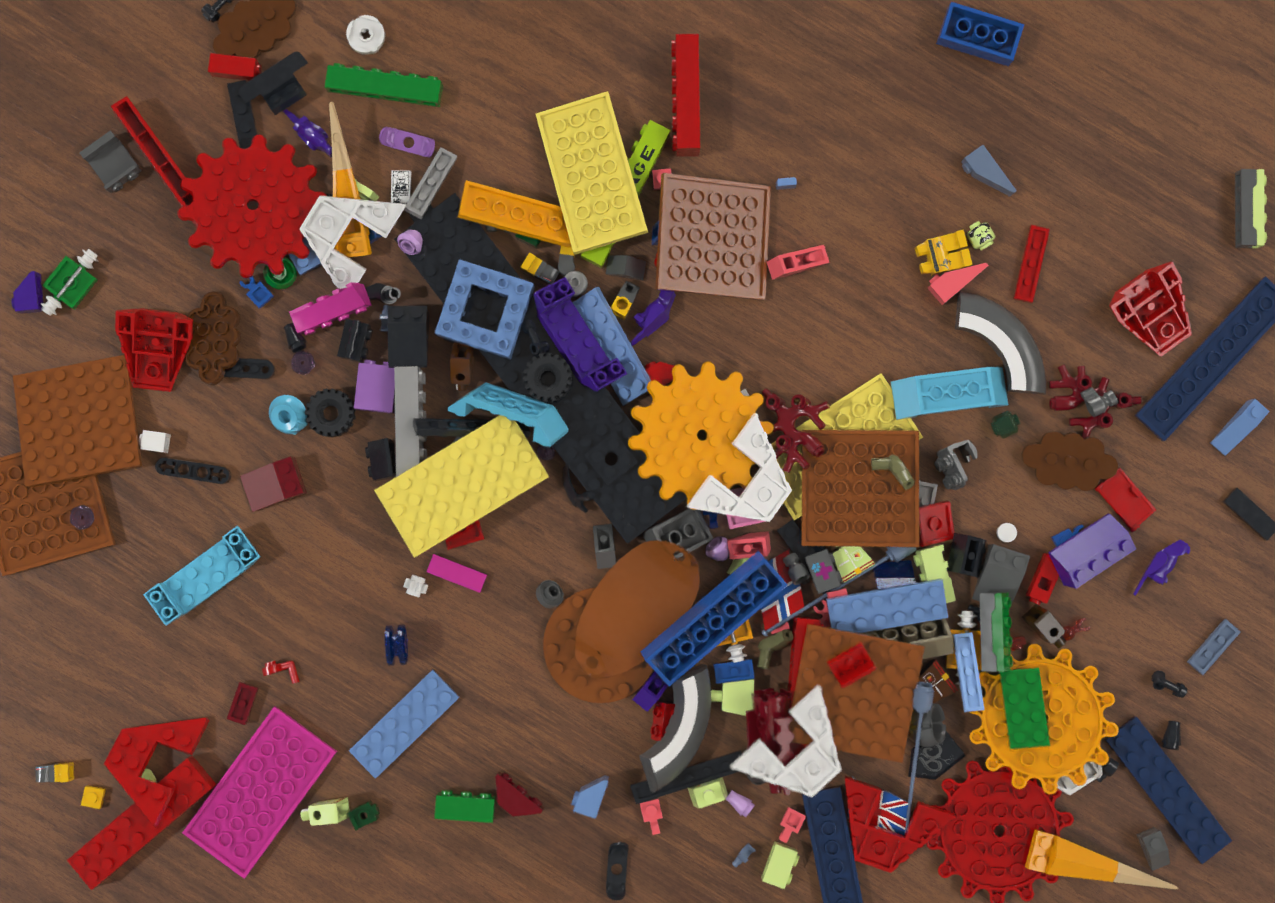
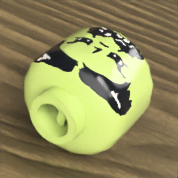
M978 221L969 226L971 230L967 233V238L974 249L982 251L994 244L995 234L988 223L981 224Z

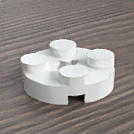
M359 16L356 20H352L347 27L346 36L348 42L360 54H375L384 44V28L373 16ZM368 30L371 36L364 39L361 33H365Z

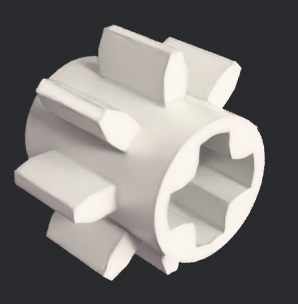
M412 575L411 579L406 578L403 587L407 588V594L420 597L421 593L426 594L428 585L424 584L425 578Z

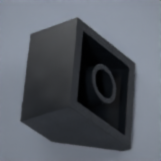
M384 438L367 442L368 447H365L367 459L370 458L371 465L368 466L369 477H372L373 481L396 478V458L393 440Z

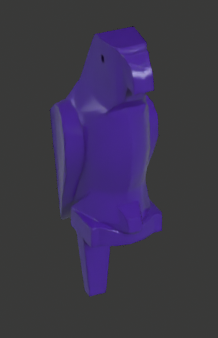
M285 109L283 111L295 124L293 129L307 146L314 151L322 150L330 158L332 157V146L327 141L328 135L321 127L309 121L305 116L299 119L289 110Z
M660 290L659 297L650 303L643 313H638L634 316L635 321L643 330L630 342L632 346L644 337L650 336L669 320L670 309L676 296L674 291Z
M1178 540L1156 552L1133 595L1136 596L1147 577L1161 585L1167 583V574L1175 567L1178 556L1190 553L1189 545L1182 540Z

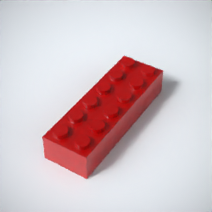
M676 34L671 46V57H675V59H672L671 67L672 76H675V78H672V95H676V97H672V113H676L672 121V132H676V135H673L672 148L673 151H676V157L699 156V34Z

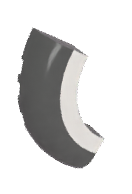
M958 291L955 329L969 332L988 342L1003 362L1007 380V391L1046 395V376L1043 360L1033 337L1015 315L998 303L976 294Z
M705 664L688 670L672 684L675 710L665 730L666 733L649 750L639 755L651 792H656L665 787L682 773L692 761L704 739L712 703L710 675Z

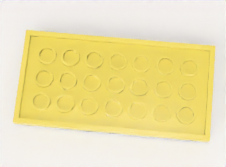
M608 91L536 113L574 255L648 233Z
M882 373L832 404L829 409L819 413V418L826 424L822 430L919 431L911 418L896 420L892 389ZM811 419L796 428L801 432L802 430H820ZM919 431V440H920L921 438H923V436L921 435V433H920V431ZM776 441L771 444L774 451L777 449ZM800 444L797 447V451L802 455V445ZM783 453L777 459L782 469L788 457L787 453ZM797 462L793 464L790 473L783 470L785 479L792 490L783 504L793 520L802 516V467Z
M500 415L374 491L415 558L549 478V475L516 420H509L507 417Z

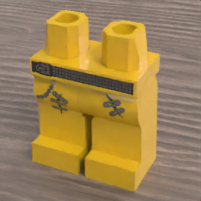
M964 229L944 236L927 239L915 247L917 257L926 255L928 261L919 264L921 274L931 273V276L973 265L969 249H965L968 245Z

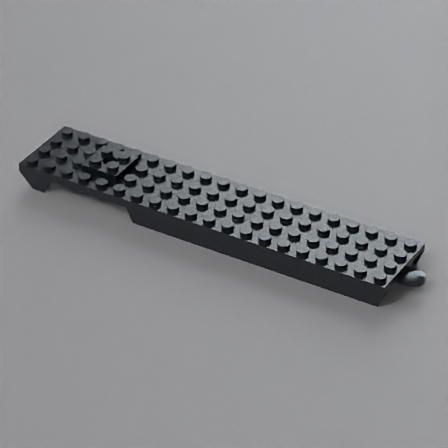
M456 193L452 194L435 208L430 204L422 219L409 213L414 224L402 232L416 230L421 234L423 243L420 253L415 255L406 254V256L443 304H445L459 259L521 279L479 223L458 218L461 200ZM473 284L470 291L471 297H468L464 309L465 315L462 316L461 321L497 333L508 296H500L497 292L488 289L481 290L477 285ZM532 294L523 323L532 320L537 327L535 331L540 341H546L549 344L547 353L559 355L564 359L538 319L535 299ZM521 327L511 360L479 349L510 391L533 398L525 388L523 372L527 367V363L534 356L537 357L538 354L533 355L531 353L530 345L532 341L528 333H524L523 327ZM545 371L541 374L540 380L542 384L550 386L555 382L556 376L552 371ZM572 372L573 380L567 395L563 396L559 401L548 403L555 407L568 427V432L552 446L564 462L570 464L571 471L584 488L595 494L594 501L628 544L687 499V496L679 491L671 499L664 500L659 495V490L662 486L660 477L654 475L643 479L639 476L638 468L646 461V454L642 450L630 449L628 440L631 436L639 435L640 432L605 387L596 392L580 383ZM608 453L617 455L618 461L615 465H608L605 462V456Z

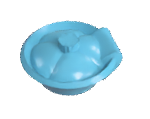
M281 395L271 402L269 418L273 426L279 431L296 435L308 425L306 421L307 415H305L306 408L296 397Z

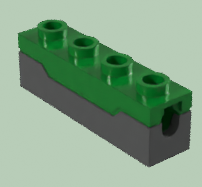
M979 593L982 671H1010L1013 665V658L1010 656V648L1012 647V637L1010 636L1012 619L1009 616L1011 598L1009 593Z

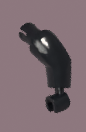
M375 283L365 288L370 301L377 299L385 304H393L401 296L398 288L380 283Z

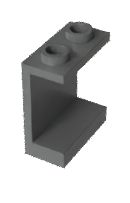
M112 131L107 132L80 152L83 159L89 162L105 185L104 188L110 193L121 190L123 184L135 180L142 171Z

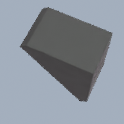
M627 255L608 256L606 275L643 281L646 261Z

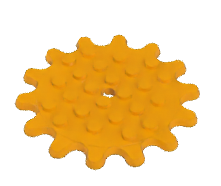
M710 361L702 364L701 371L697 376H690L685 367L678 364L672 368L673 382L670 385L664 386L656 380H652L647 384V391L652 396L650 406H635L632 408L631 415L635 420L641 422L643 430L639 435L629 438L628 446L632 450H642L646 454V461L638 468V474L643 479L654 475L661 478L662 486L659 490V495L662 499L669 500L676 492L680 491L686 494L688 505L709 475H712L729 490L734 485H739L745 489L752 480L750 468L756 463L733 446L732 442L753 413H756V410L763 405L764 398L760 393H754L750 396H745L741 393L740 386L743 382V376L740 372H733L726 380H720L715 374V365ZM760 421L764 432L767 435L772 434L773 424L769 421ZM699 430H704L707 433L704 441L697 438Z
M1031 644L1028 647L1027 658L1023 661H1017L1012 656L1013 665L1011 670L1039 668L1050 746L1012 750L1009 749L1000 675L994 676L987 672L979 673L980 684L985 689V696L983 698L985 710L969 712L978 715L982 721L981 726L973 730L969 737L974 744L985 743L990 746L991 755L985 763L987 769L996 771L1002 766H1007L1013 772L1011 782L1016 789L1024 788L1029 779L1037 778L1041 781L1045 793L1054 794L1057 791V782L1060 777H1069L1075 785L1082 786L1087 781L1083 769L1085 763L1091 761L1098 765H1105L1108 762L1109 756L1100 747V740L1103 737L1116 736L1119 728L1115 723L1105 720L1103 716L1104 709L1114 704L1115 697L1110 692L1098 693L1094 690L1093 682L1098 677L1097 668L1087 666L1084 670H1075L1071 665L1072 653L1068 649H1061L1056 658L1047 659L1043 656L1042 649L1038 644Z

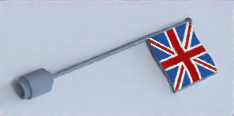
M918 682L916 688H914L913 708L919 712L908 801L891 792L882 790L870 821L872 825L901 835H905L910 821L923 713L932 709L934 689H932L933 685L928 682Z

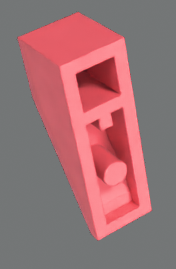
M824 245L778 255L767 261L772 280L830 263Z
M983 263L946 272L942 276L937 274L929 281L931 285L928 287V290L943 305L989 265Z

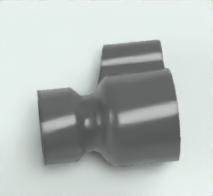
M1092 387L1080 393L1092 417L1106 412L1108 406L1112 407L1118 404L1117 397L1112 390L1104 393L1103 396L1098 395Z
M796 553L789 554L783 559L785 566L789 567L788 575L794 585L801 583L805 585L810 582L809 578L811 575L806 566L799 563Z

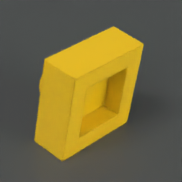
M85 786L81 806L101 809L106 789Z

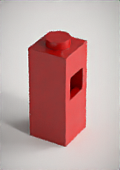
M210 53L208 72L212 77L249 81L259 75L262 68L256 58Z
M1043 553L1025 595L1030 597V602L1037 605L1048 603L1059 577L1049 554Z

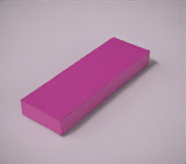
M433 554L427 572L479 593H481L487 578V574Z

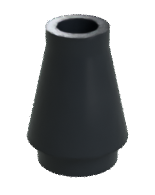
M289 323L284 326L288 348L293 353L304 350L307 347V341L302 334L297 333L294 324Z
M1168 722L1162 739L1163 748L1179 750V746H1181L1180 722Z

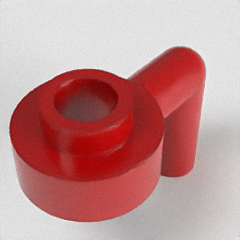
M291 660L276 664V661L264 664L265 668H262L263 676L288 669L292 684L300 682L295 663Z

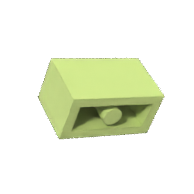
M774 841L761 877L762 881L785 889L786 884L789 885L792 880L793 874L790 873L792 867H796L799 860L797 850Z

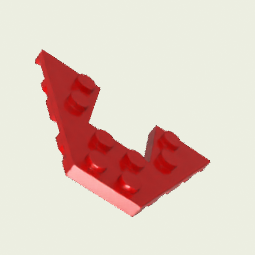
M208 718L122 729L104 762L106 768L155 827H157L174 790L141 778L158 744L193 755L209 723Z
M848 776L844 777L854 859L866 865L892 873L898 868L900 863L905 862L910 857L909 855L925 845L934 834L939 833L944 825L956 817L954 813L918 801L905 835L872 825L870 821L881 796L882 788Z

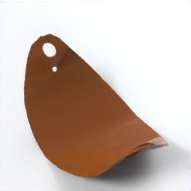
M651 540L633 548L606 573L590 596L576 630V661L585 673L593 678H607L636 667L645 661L640 651L691 609L699 590L700 577L698 563L690 552L672 542ZM676 551L683 553L685 556L684 560H678L673 553ZM589 657H594L597 660V666L594 669H590L586 665V660Z

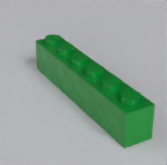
M334 63L333 66L328 65L325 89L331 93L440 107L443 84L439 78L434 76L421 78L417 74L406 76L401 75L397 71L384 73L376 68H372L369 71L364 70L360 66L347 68L343 64Z

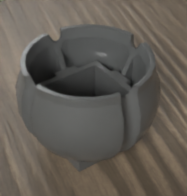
M932 703V709L923 713L919 746L932 747L942 744L945 739L946 725L942 723L945 720V715L939 704ZM915 708L912 711L907 737L914 743L916 742L919 712Z

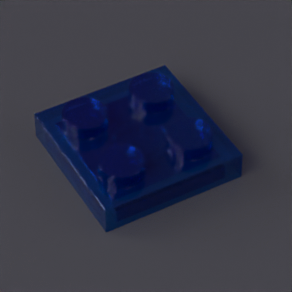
M911 560L899 561L897 563H881L873 568L877 590L916 583Z

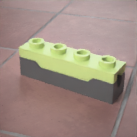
M1240 169L1235 173V248H1260L1267 241V233L1265 232L1267 214L1264 213V205L1267 202L1264 187L1267 183V177L1264 175V169Z

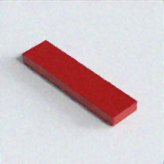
M1030 225L1013 299L1033 303L1050 229Z

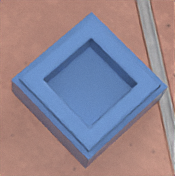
M796 178L777 179L776 190L796 188Z

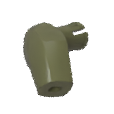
M891 454L889 458H871L872 471L889 470L905 490L913 487L915 481L898 456Z
M782 630L760 641L757 647L760 650L758 668L769 669L771 654L785 648L793 641V634L790 630Z

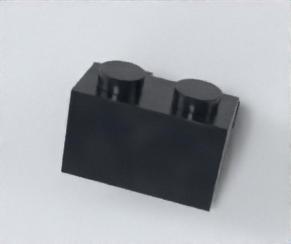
M346 319L337 356L342 359L362 363L363 359H366L368 355L366 345L367 341H370L372 338L373 330L371 326L358 320Z
M954 533L947 571L978 578L980 570L982 571L983 567L981 565L983 553L985 554L987 549L985 548L986 540Z

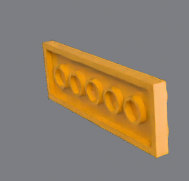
M465 181L458 218L560 246L570 247L571 242L560 206L475 182Z

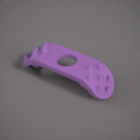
M384 127L379 135L381 144L424 157H430L434 152L435 141L431 138L391 127ZM406 137L414 139L413 147L407 148L404 146V139Z

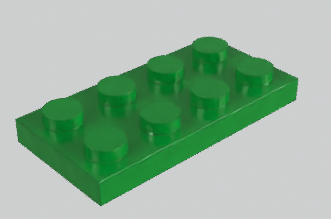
M1039 668L999 672L1009 749L1050 746Z

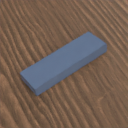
M1224 619L1189 658L1187 663L1201 675H1204L1240 634V631L1227 619Z

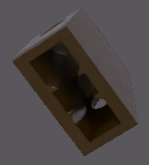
M1035 604L1022 616L1026 623L1044 641L1050 644L1054 643L1057 648L1062 647L1066 643L1065 638L1062 636L1065 633L1064 628L1047 609Z

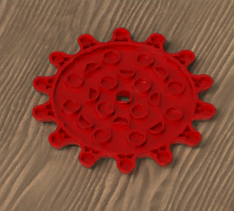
M261 134L255 135L251 146L246 149L240 148L233 138H225L222 141L223 154L219 158H213L207 153H200L196 161L202 169L201 176L196 179L186 177L180 183L182 190L192 195V203L179 208L177 211L180 220L192 221L196 224L195 233L188 238L190 247L210 246L213 249V255L210 259V264L213 268L220 269L226 262L235 261L239 264L240 275L246 279L253 276L254 269L258 264H266L271 273L280 275L284 271L283 258L285 255L293 254L299 259H306L309 256L310 251L304 244V236L300 231V227L320 195L327 196L324 192H315L309 187V181L317 174V169L314 165L308 164L304 167H297L293 164L292 159L295 155L293 145L285 144L279 151L271 152L266 146L265 136ZM249 201L258 202V208L255 210L249 209L247 205Z
M969 761L966 764L968 776L966 781L957 783L951 778L944 779L941 787L946 792L948 800L942 806L931 805L954 813L956 816L954 820L951 819L940 829L939 833L933 835L926 843L929 849H938L945 853V860L938 867V874L942 878H948L954 874L960 875L963 879L960 891L964 898H971L977 890L985 889L989 892L991 903H1004L1006 893L1014 890L1022 900L1031 901L1034 897L1032 884L1036 879H1044L1046 882L1053 884L1057 882L1059 877L1058 875H1049L1025 867L1035 829L1060 837L1062 828L1072 825L1074 817L1070 812H1059L1055 809V800L1062 793L1058 788L1054 794H1047L1037 784V778H1031L1027 781L1024 788L1016 789L1011 782L1013 772L1009 767L1002 766L996 771H984L977 761ZM1002 825L1004 833L998 836L995 834L994 829L996 826Z

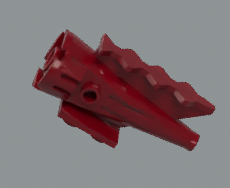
M774 688L756 690L754 694H751L754 709L746 711L748 749L760 739L785 767L795 757V754L789 749V744L793 740L794 734L788 730V724L793 717H787L790 708L791 692L781 688L780 692L774 691ZM769 782L770 793L778 794L783 790L784 795H790L791 790L787 787Z

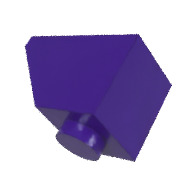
M31 271L13 292L12 307L15 309V312L21 314L44 312L41 310L43 306L40 304L43 303L41 274Z
M654 671L632 700L648 712L661 697L668 685Z

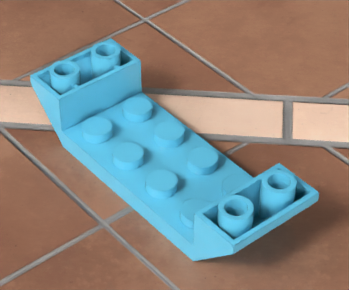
M984 367L920 375L891 382L896 420L988 406L989 408L1008 406L1002 367Z
M487 382L467 393L448 407V411L455 413L457 416L465 417L474 409L482 408L490 411L492 414H499L507 417L509 420H516L524 423L526 426H533V441L540 443L542 446L551 447L568 432L567 425L553 405Z
M236 526L222 536L223 539L166 581L158 583L143 594L165 626L197 607L249 569L261 557L239 526Z

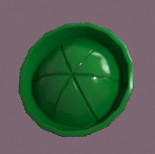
M283 258L284 271L280 275L271 273L269 267L265 264L263 270L264 279L272 288L286 289L296 281V267L288 258Z

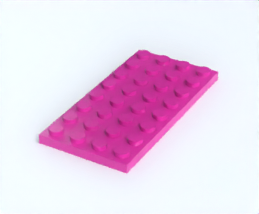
M274 706L182 834L245 879L337 751L285 712Z

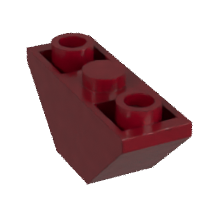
M497 773L495 780L499 806L513 817L541 814L544 807L541 806L543 803L537 797L531 798L526 794L528 792L527 789L520 784L518 786L512 782V777L507 773Z

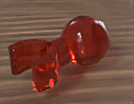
M1086 618L1078 619L1076 625L1072 627H1063L1066 641L1072 640L1079 631L1090 630V627L1080 628Z

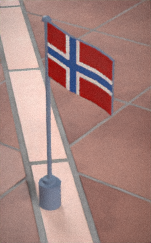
M887 547V556L845 583H841L840 587L830 591L841 589L888 559L890 561L894 560L897 563L917 551L916 547ZM790 548L768 561L788 586L761 608L765 628L762 631L763 636H768L767 634L827 597V593L804 606L800 584H793L788 575L789 567H786L783 559L790 554Z

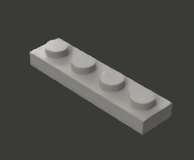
M440 147L409 199L404 211L419 219L423 218L456 162L457 155Z

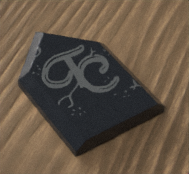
M947 731L942 744L932 747L919 746L916 778L936 780L966 756ZM915 746L911 749L908 777H911Z

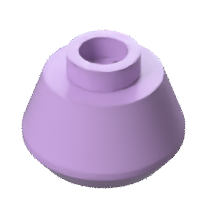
M407 230L398 236L397 242L399 248L404 253L415 255L419 254L422 249L423 238L418 231Z
M719 536L711 540L706 546V555L715 561H725L729 557L727 538Z

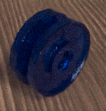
M405 624L398 625L397 633H394L392 625H387L385 628V654L388 666L395 664L396 657L399 658L401 665L407 664L408 640Z

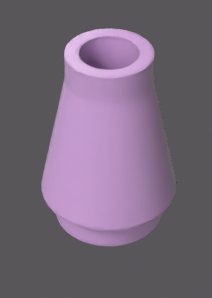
M733 790L726 798L740 816L747 817L755 806L752 800Z

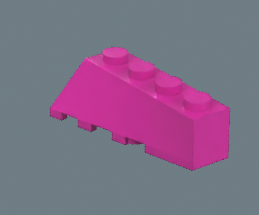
M350 282L346 284V288H338L332 291V296H321L316 299L317 303L315 304L309 302L290 311L289 313L297 333L307 336L315 333V329L319 327L323 329L332 326L333 321L339 320L340 322L349 319V315L352 313L361 314L367 311L366 308L372 305L364 284Z

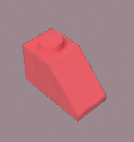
M769 531L748 533L727 540L730 559L750 558L757 551L765 557L771 551Z

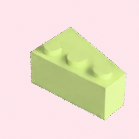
M934 545L915 551L916 555L913 558L916 567L919 566L921 574H919L920 582L942 579L946 603L956 601L952 581L947 572L948 563L944 561L942 554L944 546Z

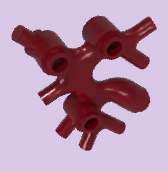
M1065 364L1057 367L1062 379L1059 381H1049V388H1071L1073 393L1067 396H1054L1050 398V409L1054 411H1068L1076 408L1084 401L1080 393L1092 386L1091 378L1085 375V366H1077L1078 375L1075 378L1070 376ZM1102 377L1099 386L1094 389L1098 395L1103 396L1107 392L1106 389L1110 379ZM1082 380L1086 382L1085 386L1082 385ZM1127 393L1117 394L1118 404L1112 407L1123 409L1132 407V404H1141V397H1132L1131 394ZM1121 398L1125 399L1124 404L1121 402ZM1108 406L1106 412L1096 417L1069 418V426H1082L1083 432L1081 437L1083 439L1087 438L1095 427L1104 429L1113 424L1112 415L1107 413L1112 407ZM1104 417L1107 419L1106 424L1103 422Z
M767 388L764 389L762 394L766 398L767 408L776 412L778 416V421L773 424V432H784V435H780L776 440L777 449L774 451L777 456L776 459L783 453H787L788 457L782 470L790 473L795 462L806 470L810 464L797 451L798 445H803L816 458L822 456L825 449L824 445L813 434L798 431L795 428V421L800 416H807L822 430L826 424L819 418V413L830 408L828 401L814 406L811 405L808 398L797 394L791 400L792 407H786L785 401L782 398L778 397L775 393H771Z

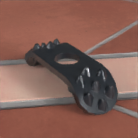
M624 842L612 843L608 851L606 894L610 899L616 901L622 900L626 894L625 885L629 845ZM614 864L622 866V872L618 875L613 874L611 871Z

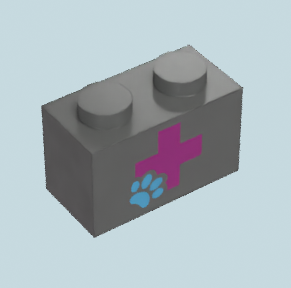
M826 549L805 557L818 594L841 586L842 577L839 570L835 571L833 564L836 562L832 552L828 553Z

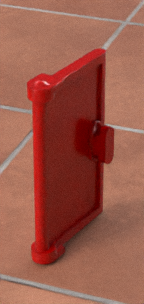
M1118 468L1117 473L1113 477L1099 483L1094 488L1130 528L1131 532L1136 531L1140 524L1156 511V508L1121 468Z

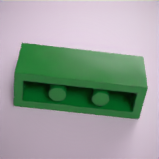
M441 790V793L436 795L434 819L493 823L496 797H492L491 793H480V796L472 795V792L469 791L453 794L452 790Z

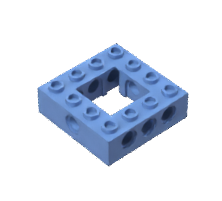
M459 259L435 334L439 337L511 360L534 291V283ZM473 284L477 285L481 290L488 289L497 292L500 296H508L497 333L461 321L462 316L465 315L464 309L468 297H471L470 291Z

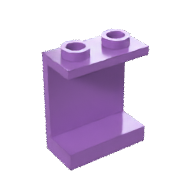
M364 360V363H359L354 409L395 414V405H393L395 395L394 368H389L388 362H383V365H378L376 361Z

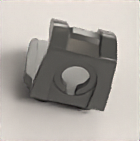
M969 440L952 444L936 453L938 458L934 465L938 472L942 471L944 473L943 484L946 489H960L968 481L953 449L959 448L965 463L970 462V455L973 460L978 458L977 449Z

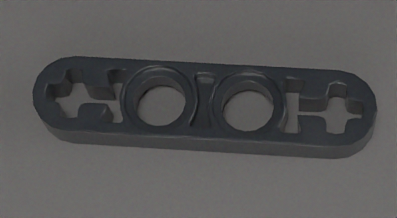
M160 458L155 464L156 471L167 476L217 484H226L231 479L230 470L220 466L170 458ZM165 461H167V465L175 467L174 470L165 469L164 472V469L161 468V464H165ZM182 464H186L189 467V471L185 475L179 472V467ZM201 467H205L208 471L207 476L204 478L198 475V470ZM212 468H214L213 472L221 473L223 470L226 478H222V481H220V477L212 476Z

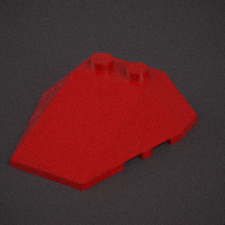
M1173 262L1145 270L1117 290L1109 304L1117 321L1160 357L1192 335L1188 312H1186L1184 301H1186L1185 295L1182 293V277Z
M153 309L116 310L115 331L117 336H119L120 348L127 362L126 367L132 387L171 392L193 338V319L181 313Z

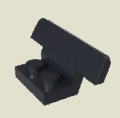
M295 51L240 86L238 92L245 104L261 94L274 115H277L307 95L293 73L308 64V62L300 52Z

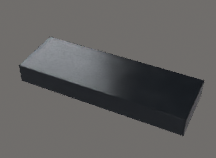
M1234 488L1223 500L1227 507L1265 541H1268L1275 533V521L1238 488Z

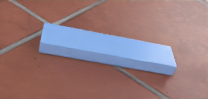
M973 632L953 634L964 712L985 710Z

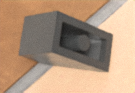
M612 524L593 526L597 569L611 568L616 564Z
M1152 827L1136 834L1151 871L1170 864L1168 847L1160 830Z

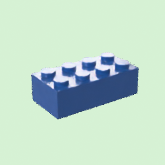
M951 2L947 8L936 44L1009 67L1014 60L1024 24Z

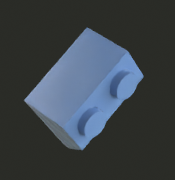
M604 775L582 786L579 792L575 791L571 804L574 806L573 811L596 819L609 776Z

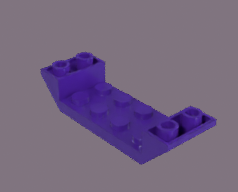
M564 277L534 293L537 316L578 381L597 392L626 376L628 373L618 358L612 361L609 360L570 300L575 292Z

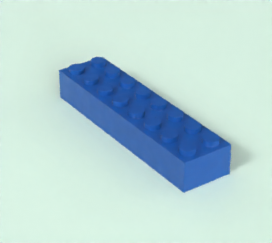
M757 551L640 652L653 670L668 686H671L788 586V584L764 556Z

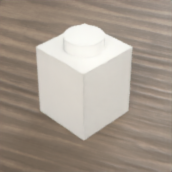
M143 430V434H140L139 437L140 449L168 453L171 434Z

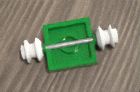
M83 249L84 255L82 257L77 256L79 264L65 256L42 285L54 296H46L47 302L40 303L43 306L41 310L50 316L52 314L57 315L55 310L57 308L62 309V305L59 302L61 300L75 310L98 280L85 270L86 268L93 269L92 263L94 261L99 262L96 259L98 257L97 254L90 249L87 251Z

